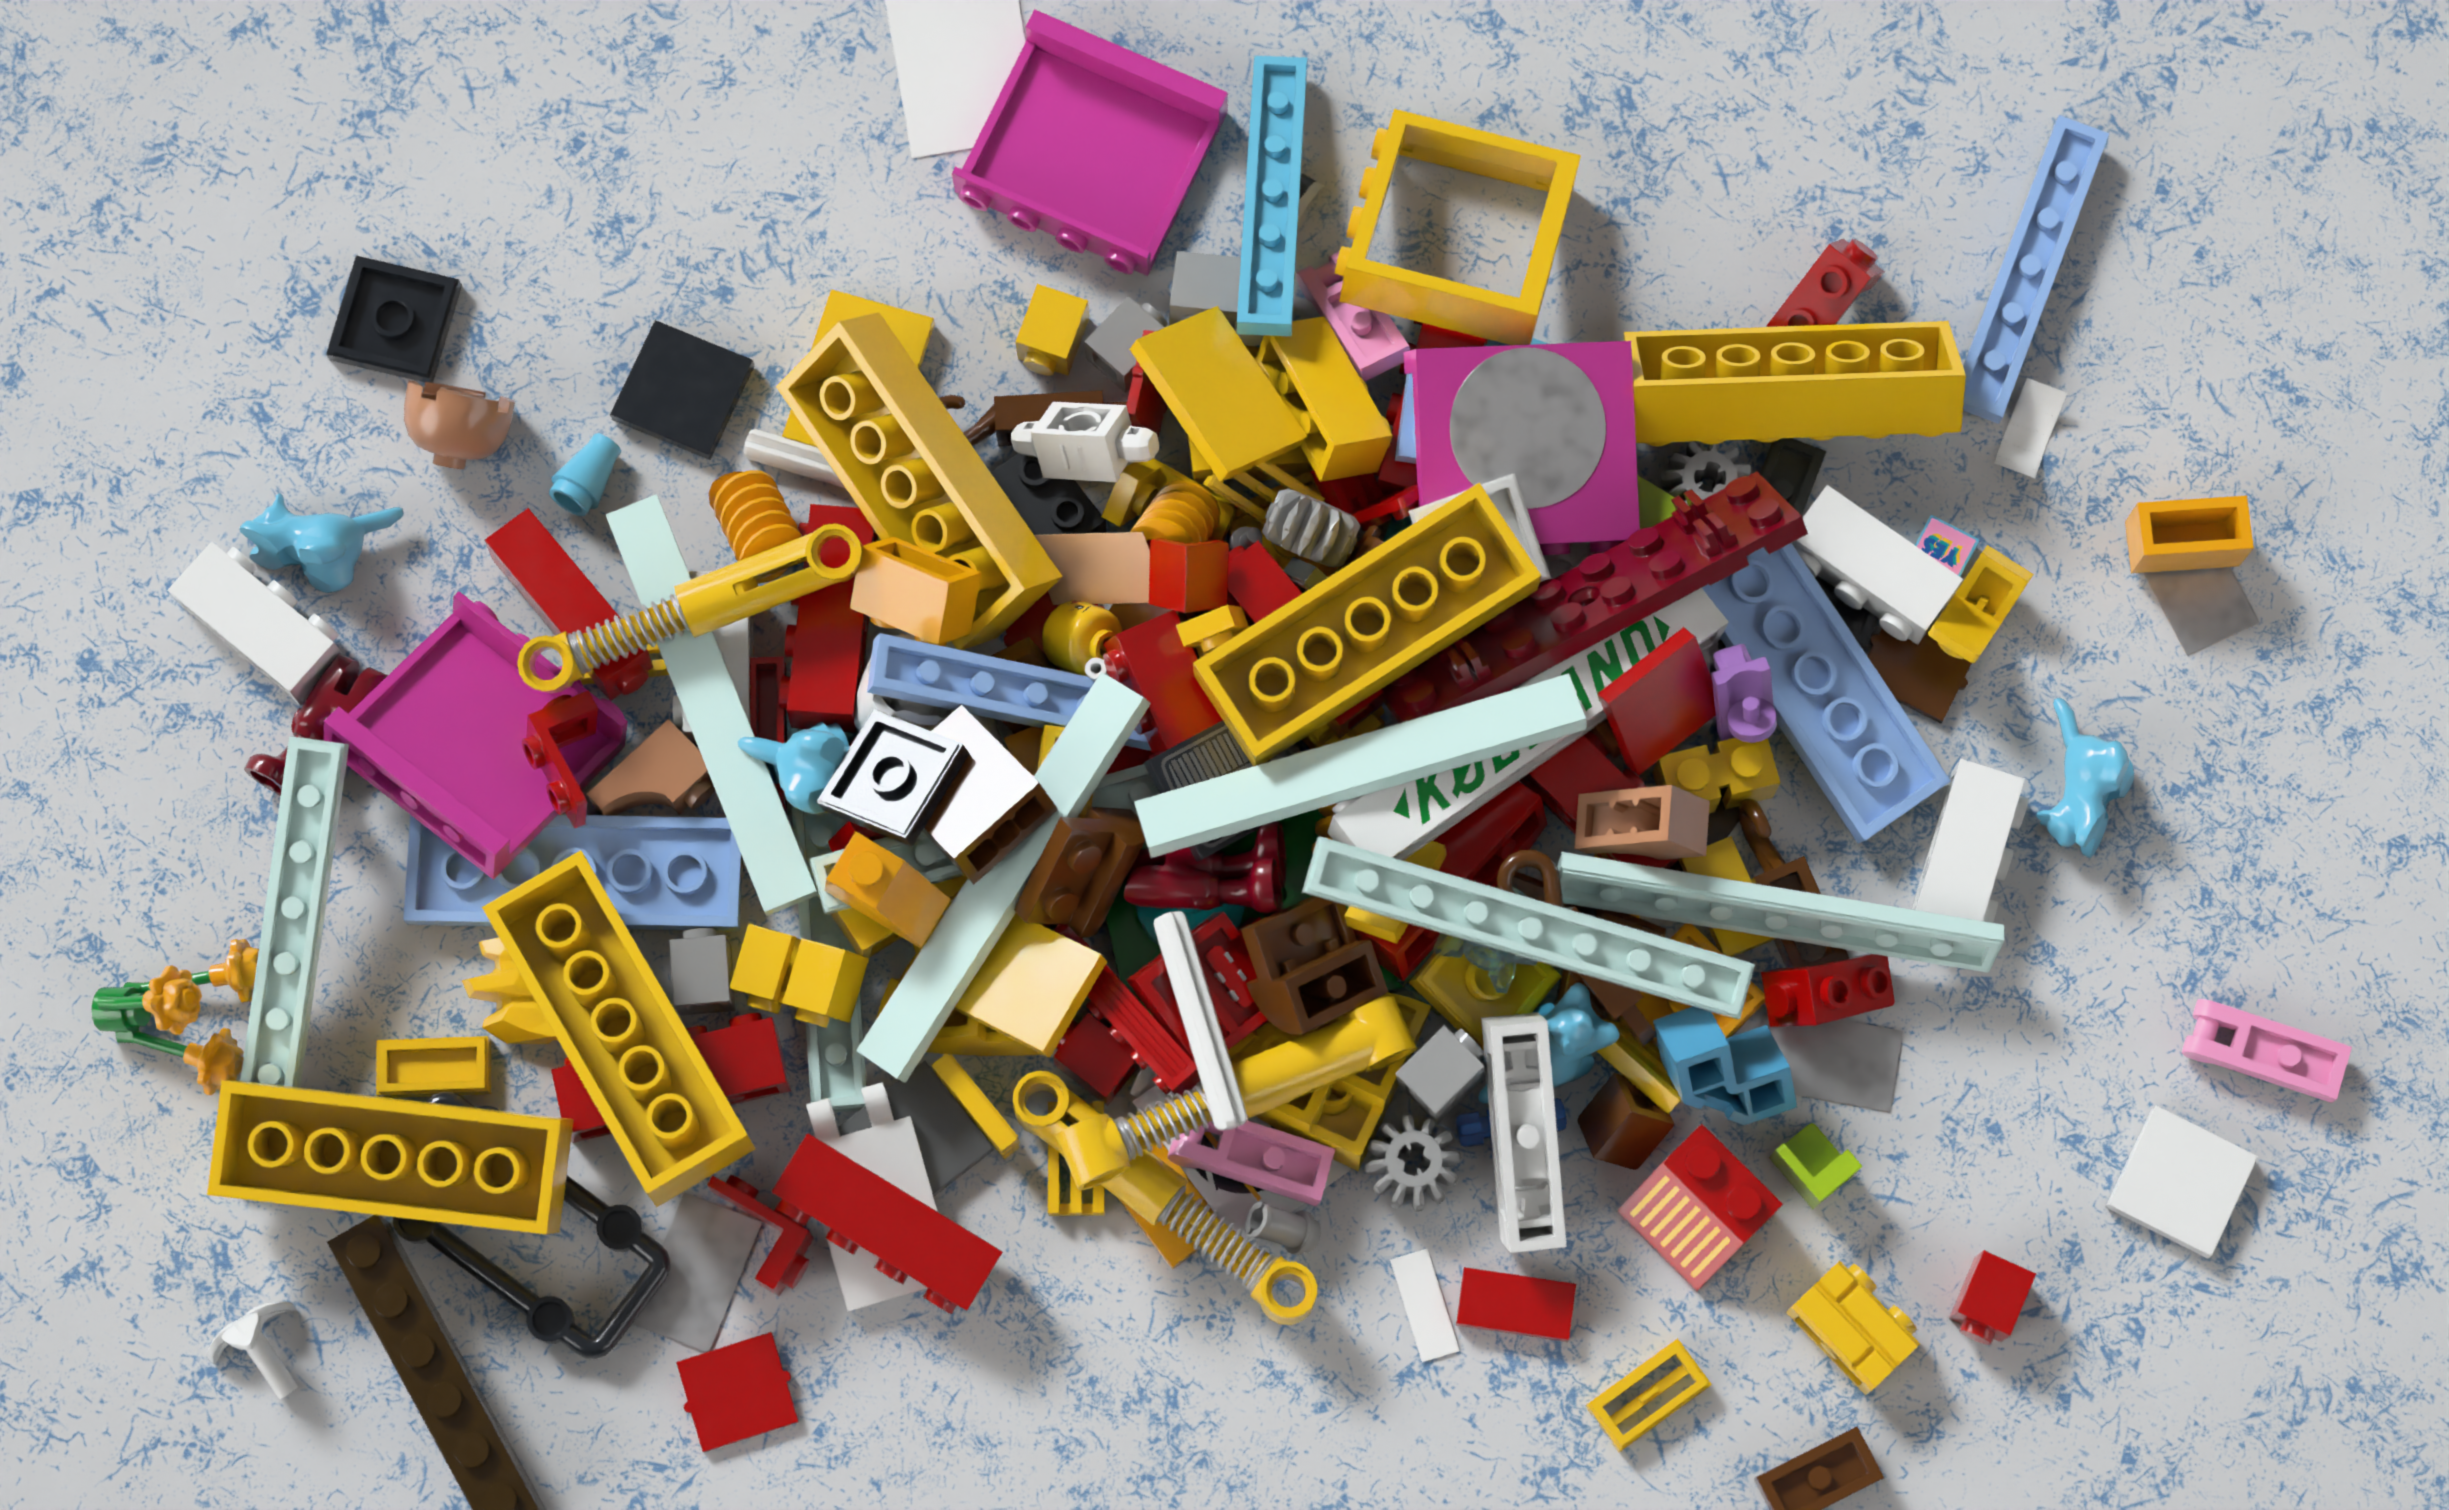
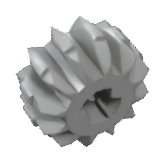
M1690 441L1686 447V455L1674 452L1670 456L1669 464L1672 470L1663 472L1661 484L1670 489L1667 492L1673 497L1680 496L1688 505L1684 492L1692 489L1703 500L1724 489L1732 480L1751 475L1752 468L1750 464L1734 465L1739 455L1737 447L1728 449L1725 455L1718 452L1720 444H1709L1707 451L1703 452L1701 446L1696 441ZM1702 478H1709L1714 481L1712 485L1713 492L1708 493L1701 490Z
M1285 489L1278 492L1274 503L1271 502L1265 516L1267 520L1262 532L1267 540L1283 547V549L1316 563L1335 568L1343 566L1348 554L1352 553L1357 542L1355 537L1360 524L1354 516L1337 507L1295 490Z
M1404 1115L1402 1118V1134H1399L1392 1124L1386 1122L1382 1125L1381 1132L1389 1144L1379 1140H1370L1368 1144V1151L1382 1159L1366 1163L1365 1172L1369 1175L1385 1174L1374 1185L1373 1191L1379 1196L1393 1187L1396 1191L1392 1197L1391 1207L1395 1209L1401 1207L1405 1194L1412 1195V1206L1415 1212H1420L1424 1209V1192H1427L1434 1202L1440 1204L1444 1201L1445 1194L1437 1182L1447 1186H1456L1459 1176L1444 1167L1460 1163L1461 1153L1457 1151L1441 1152L1452 1141L1453 1135L1450 1131H1445L1433 1139L1430 1136L1435 1125L1433 1118H1426L1420 1132L1414 1131L1412 1115ZM1411 1151H1417L1422 1154L1421 1164L1428 1169L1422 1173L1420 1168H1418L1415 1176L1408 1175L1403 1172L1405 1162L1398 1157L1404 1153L1406 1158H1409Z

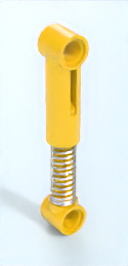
M835 523L823 525L810 534L674 586L675 593L674 595L670 594V600L665 601L661 597V603L658 605L652 601V607L647 608L646 605H642V611L637 612V609L633 608L632 615L628 616L627 612H624V618L621 619L615 615L614 622L610 623L609 620L605 619V625L601 627L596 622V629L591 630L587 626V632L583 634L580 630H577V632L568 634L565 631L555 636L535 637L528 641L519 652L517 661L519 674L524 682L535 690L551 694L563 692L572 686L575 681L584 678L586 672L589 673L593 668L599 669L600 662L609 665L611 658L617 662L619 655L627 658L629 651L636 655L639 647L645 651L647 644L655 647L657 640L664 644L665 637L673 640L675 633L683 636L685 629L696 638L829 585L848 581L856 575V571L861 564L863 554L861 546L863 545L856 534L846 526ZM831 539H842L850 545L851 553L849 560L839 568L826 567L821 562V548ZM806 561L809 563L810 567L761 586L757 583L759 579ZM554 649L562 657V670L555 678L543 680L536 673V659L543 651Z
M1388 996L1359 1007L1346 1015L1342 1020L1232 1064L1247 1112V1119L1364 1070L1366 1072L1374 1071L1391 1065L1415 1052L1417 1047L1394 996ZM1194 1086L1192 1092L1187 1089L1184 1090L1183 1097L1176 1093L1174 1101L1166 1097L1165 1103L1157 1101L1155 1108L1147 1105L1146 1112L1138 1109L1136 1116L1130 1112L1127 1118L1120 1116L1116 1120H1112L1108 1114H1100L1082 1120L1058 1133L1056 1139L1077 1188L1085 1190L1110 1181L1131 1168V1159H1135L1137 1155L1142 1156V1150L1147 1149V1151L1152 1152V1146L1154 1145L1161 1149V1142L1165 1141L1170 1145L1171 1138L1173 1137L1180 1141V1134L1184 1133L1185 1136L1189 1137V1131L1193 1129L1194 1132L1198 1133L1200 1126L1208 1129V1123H1213V1119L1203 1087L1201 1089L1198 1086Z
M1035 1071L1026 1074L1018 1081L1013 1092V1107L1017 1122L1025 1131L1037 1135L1062 1155L1063 1153L1056 1136L1068 1128L1065 1125L1066 1121L1074 1125L1082 1120L1101 1114L1068 1089L1059 1076L1049 1071ZM1047 1091L1053 1094L1058 1101L1055 1110L1045 1116H1036L1030 1113L1026 1108V1102L1033 1093ZM1147 1149L1142 1150V1156L1137 1155L1135 1159H1131V1168L1128 1171L1101 1184L1152 1225H1156L1160 1221H1162V1225L1170 1223V1231L1178 1230V1237L1186 1236L1187 1244L1194 1242V1250L1202 1248V1256L1210 1254V1262L1218 1260V1268L1227 1267L1226 1274L1234 1273V1281L1242 1279V1287L1250 1290V1297L1261 1305L1262 1311L1270 1320L1280 1325H1294L1302 1322L1310 1315L1317 1298V1283L1310 1270L1298 1262L1287 1261L1282 1256L1279 1258L1274 1257V1254L1266 1252V1248H1262L1260 1251L1256 1248L1258 1242L1253 1244L1249 1242L1250 1235L1243 1238L1241 1236L1242 1229H1239L1237 1232L1234 1231V1223L1228 1226L1224 1223L1226 1217H1222L1220 1220L1216 1217L1218 1211H1214L1212 1214L1208 1211L1210 1205H1206L1204 1208L1201 1205L1202 1198L1195 1201L1193 1199L1194 1192H1191L1189 1195L1186 1194L1188 1180L1152 1152L1147 1151ZM1293 1280L1302 1287L1304 1299L1297 1306L1284 1307L1275 1301L1272 1294L1273 1287L1280 1281Z

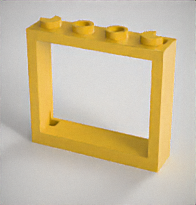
M1394 108L1388 129L1378 127L1371 152V159L1378 160L1376 168L1366 166L1358 198L1366 199L1364 208L1354 206L1350 216L1346 237L1354 239L1352 247L1341 246L1334 274L1344 276L1339 302L1508 345H1531L1571 200L1581 155ZM1399 155L1549 192L1519 298L1367 260Z

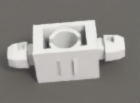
M1052 402L1039 421L1023 422L1017 425L1011 433L1013 449L1025 456L1038 457L1043 478L1117 482L1128 462H1147L1153 459L1159 451L1157 433L1147 428L1132 426L1126 405Z

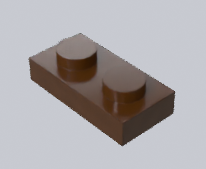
M1858 1426L1755 1477L1754 1481L1769 1510H1822L1882 1480L1884 1476Z

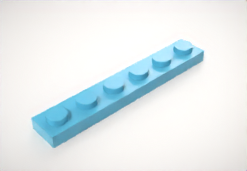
M1254 55L1237 334L1292 336L1307 81L1306 57Z

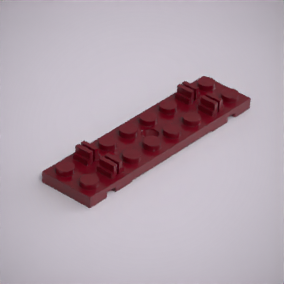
M1757 471L1749 476L1732 480L1724 489L1703 500L1690 489L1684 492L1688 505L1680 496L1671 499L1676 509L1671 513V517L1652 527L1634 532L1628 540L1603 553L1588 556L1579 566L1554 579L1540 582L1537 591L1383 687V702L1399 723H1403L1511 691L1515 686L1708 584L1711 586L1749 566L1747 555L1763 547L1768 554H1771L1807 535L1808 531L1803 518Z

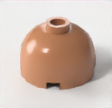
M408 381L404 402V423L408 436L416 446L434 453L433 464L454 469H465L466 460L485 459L495 453L505 441L512 422L515 400L500 396L499 401L485 399L486 392L432 382H425L423 391V386L416 381Z

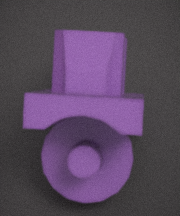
M1738 644L1716 651L1713 654L1716 672L1712 673L1717 733L1720 740L1737 738L1743 742L1755 743L1767 739L1775 731L1777 717L1773 705L1771 668L1766 657L1752 660L1745 644Z

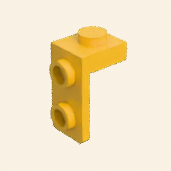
M1987 545L1953 598L1928 632V635L1936 640L1939 647L1948 655L1958 659H1965L1973 664L1976 663L2034 574Z

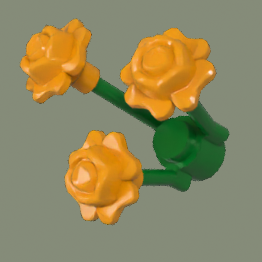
M247 939L231 940L225 963L211 965L209 971L191 974L187 969L179 971L176 966L169 965L165 967L161 976L152 978L149 982H126L123 987H102L95 993L92 1001L91 1012L94 1025L100 1031L115 1032L118 1043H136L182 1057L185 1064L197 1067V1083L203 1085L204 1094L211 1096L216 1090H220L221 1081H237V1075L242 1072L244 1051L237 1047V1039L232 1038L230 1029L223 1028L218 1034L214 1033L210 1041L204 1046L193 1042L186 1046L140 1032L139 1027L146 1026L150 1020L151 1013H153L156 1027L159 1031L170 1030L171 1034H182L189 1023H193L198 1019L202 994L197 985L212 983L214 987L229 985L231 989L238 993L239 1000L242 1003L252 1002L259 949L252 948Z

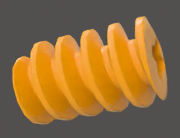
M761 470L734 471L724 474L712 482L708 492L709 504L721 524V529L727 537L728 544L734 551L737 561L802 537L789 508L784 502L782 494L778 490L775 480L770 474ZM787 569L759 579L757 583L771 582L780 577Z
M1174 480L1163 485L1130 532H1143L1149 549L1150 541L1157 538L1187 544L1206 542L1220 524L1221 511L1217 500L1206 488L1197 483Z

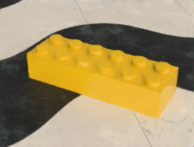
M879 312L839 321L776 386L881 540L894 536L982 573L971 635L951 641L956 649L964 650L997 639L1063 577Z
M1949 321L1624 332L1623 341H1631L1636 443L1665 446L1671 442L1699 441L1705 444H1720L1726 440L1747 439L1769 443L1775 442L1780 438L1808 437L1817 441H1825L1836 436H1864L1871 439H1881L1895 434H1918L1925 437H1936L1943 433L1961 432L1966 374Z
M1477 483L1193 663L1194 677L1253 766L1264 764L1537 591L1542 575L1480 483Z
M581 850L482 907L638 1180L656 1207H659L756 1149Z
M221 1081L207 1195L545 1235L560 1233L574 1119L246 1081Z

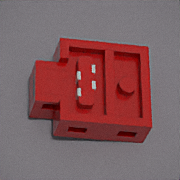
M1214 912L1191 929V933L1228 1051L1268 1020L1255 1004L1246 983L1256 979L1257 976L1241 932L1242 928L1261 920V918H1249L1236 928L1225 912ZM1160 953L1126 980L1152 1016L1195 1063L1163 955Z

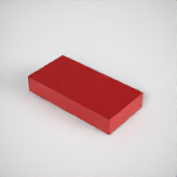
M1464 1267L1456 1326L1568 1342L1576 1284Z

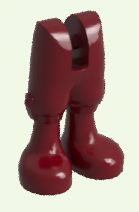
M338 654L319 678L302 708L295 712L291 724L293 735L295 737L324 741V720L338 707L349 714L388 675L368 667L358 677L359 662ZM288 746L276 757L268 754H254L249 758L244 768V771L251 778L281 796Z
M1275 821L1260 826L1256 835L1255 845L1251 851L1236 855H1225V852L1219 850L1196 862L1189 847L1151 858L1148 848L1141 849L1127 876L1124 898L1133 905L1152 908H1181L1208 911L1216 907H1222L1223 904L1250 907L1263 913L1279 912L1283 906L1282 888L1286 886V846L1282 824L1280 821Z

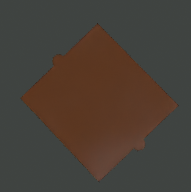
M1881 628L1879 634L1872 635L1869 640L1872 648L1867 657L1899 703L1942 723L1958 690H1964L1968 685L1965 676L1972 663L1945 653L1939 647L1938 642L1928 635V632L1917 645L1910 639L1906 641L1898 640Z

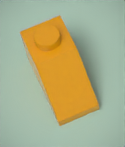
M858 832L854 833L828 875L825 884V891L921 949L951 901L948 896L905 860Z

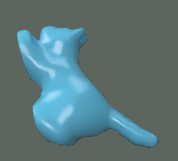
M279 493L270 507H267L254 520L245 521L239 530L256 545L249 554L250 559L254 563L273 570L290 565H300L312 587L324 593H332L348 587L353 582L354 566L362 552L364 535L392 526L403 517L404 511L403 508L393 507L354 518L329 512L306 516L294 515L286 508L284 497Z
M2056 698L2053 701V705L2059 719L2063 742L2066 747L2064 757V796L2054 808L2038 811L2036 817L2041 820V825L2047 827L2049 834L2057 840L2060 846L2070 847L2077 843L2080 845L2082 854L2087 858H2091L2099 847L2107 827L2109 816L2106 811V805L2112 799L2125 798L2134 780V768L2126 749L2119 741H2105L2095 735L2080 734L2073 709L2063 698Z
M804 729L794 733L787 743L758 737H742L738 741L739 748L753 758L777 765L780 787L785 791L786 799L795 808L815 814L824 812L816 801L851 747L844 745V742L832 733L812 729Z
M1580 982L1572 985L1556 1006L1552 1003H1546L1538 1006L1532 1012L1539 1013L1548 1022L1553 1088L1576 1081L1588 1074L1595 1062L1591 1053L1614 1044L1620 1037L1619 1031L1614 1024L1602 1020L1594 1012L1590 1004L1589 990ZM1487 1084L1478 1096L1481 1103H1489Z

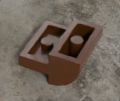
M1089 807L1084 818L1060 817L1014 911L1025 923L1068 925L1079 938L1096 935L1145 842L1138 816L1131 809Z
M1311 896L1241 929L1257 976L1256 979L1246 983L1248 990L1262 1014L1274 1026L1286 1033L1304 1034L1388 993L1371 940L1357 941L1354 929L1346 924L1344 915L1347 909L1344 904Z

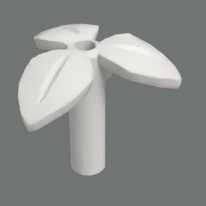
M272 1302L254 1307L240 1319L229 1323L215 1336L207 1352L208 1360L215 1365L228 1345L246 1350L278 1399L284 1398L297 1389L298 1385L262 1333V1326L267 1319L280 1313L294 1312L296 1307L290 1302Z

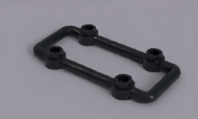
M440 1092L432 1095L426 1101L428 1103L476 1108L462 1096L453 1092ZM480 1106V1107H477V1108H480V1109H489V1110H498V1111H500L499 1109H497V1108H495V1107H492V1106ZM567 1175L564 1201L597 1225L596 1230L600 1241L607 1248L615 1252L631 1250L648 1263V1267L595 1336H591L575 1324L573 1310L565 1301L554 1296L540 1298L443 1226L441 1222L393 1217L395 1231L403 1239L413 1244L428 1242L527 1316L528 1329L535 1338L547 1344L561 1342L586 1359L601 1358L614 1349L664 1283L670 1272L671 1260L667 1250L644 1232L642 1218L634 1209L620 1204L607 1205Z

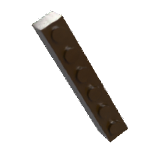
M373 1215L327 1241L471 1509L546 1510L390 1222L380 1215Z

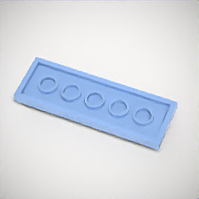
M1792 543L1771 554H1768L1763 547L1746 556L1749 566L1711 586L1708 584L1702 587V589L1729 622L1720 638L1726 648L1745 644L1752 660L1766 657L1771 668L1773 705L1776 711L1777 724L1859 844L1872 837L1951 782V780Z
M410 815L403 921L407 925L492 926L482 909L483 906L581 850L627 929L690 930L712 928L717 931H740L743 858L727 818L586 815V824L574 828L567 815H557L493 880Z

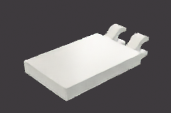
M883 1082L861 1088L872 1127L840 1136L830 1099L827 1098L806 1104L817 1139L938 1212L912 1118L908 1116L894 1120ZM823 1224L825 1234L827 1235L831 1228ZM827 1239L847 1312L928 1288L910 1276L907 1277L902 1285L874 1268L879 1257L861 1246L853 1255Z

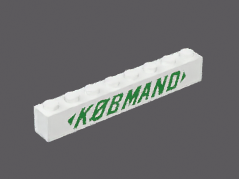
M1700 588L1512 688L1513 690L1569 674L1586 717L1587 729L1339 802L1332 809L1335 815L1332 817L1327 833L1334 841L1402 861L1606 720V714L1597 694L1684 627L1696 636L1701 652H1703L1720 640L1729 623L1705 591Z

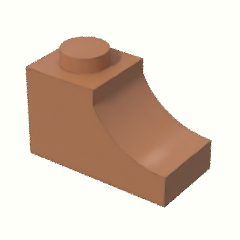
M667 719L587 793V796L602 815L617 816L630 808L647 804L669 806L680 815L687 807L694 810L704 804L714 793L715 788L699 749Z
M1673 785L1579 794L1574 849L1587 854H1633L1652 857L1658 860L1706 856L1710 801Z

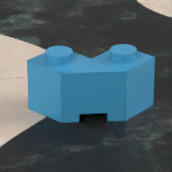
M1690 1007L1653 1020L1661 1062L1683 1104L1700 1110L1704 1105L1724 1112L1728 1120L1742 1125L1797 1108L1790 1066L1767 1025L1726 1039L1712 1012L1700 1008Z

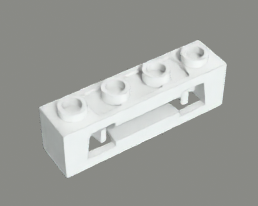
M1537 1012L1481 1018L1500 1240L1510 1253L1567 1247L1548 1022Z

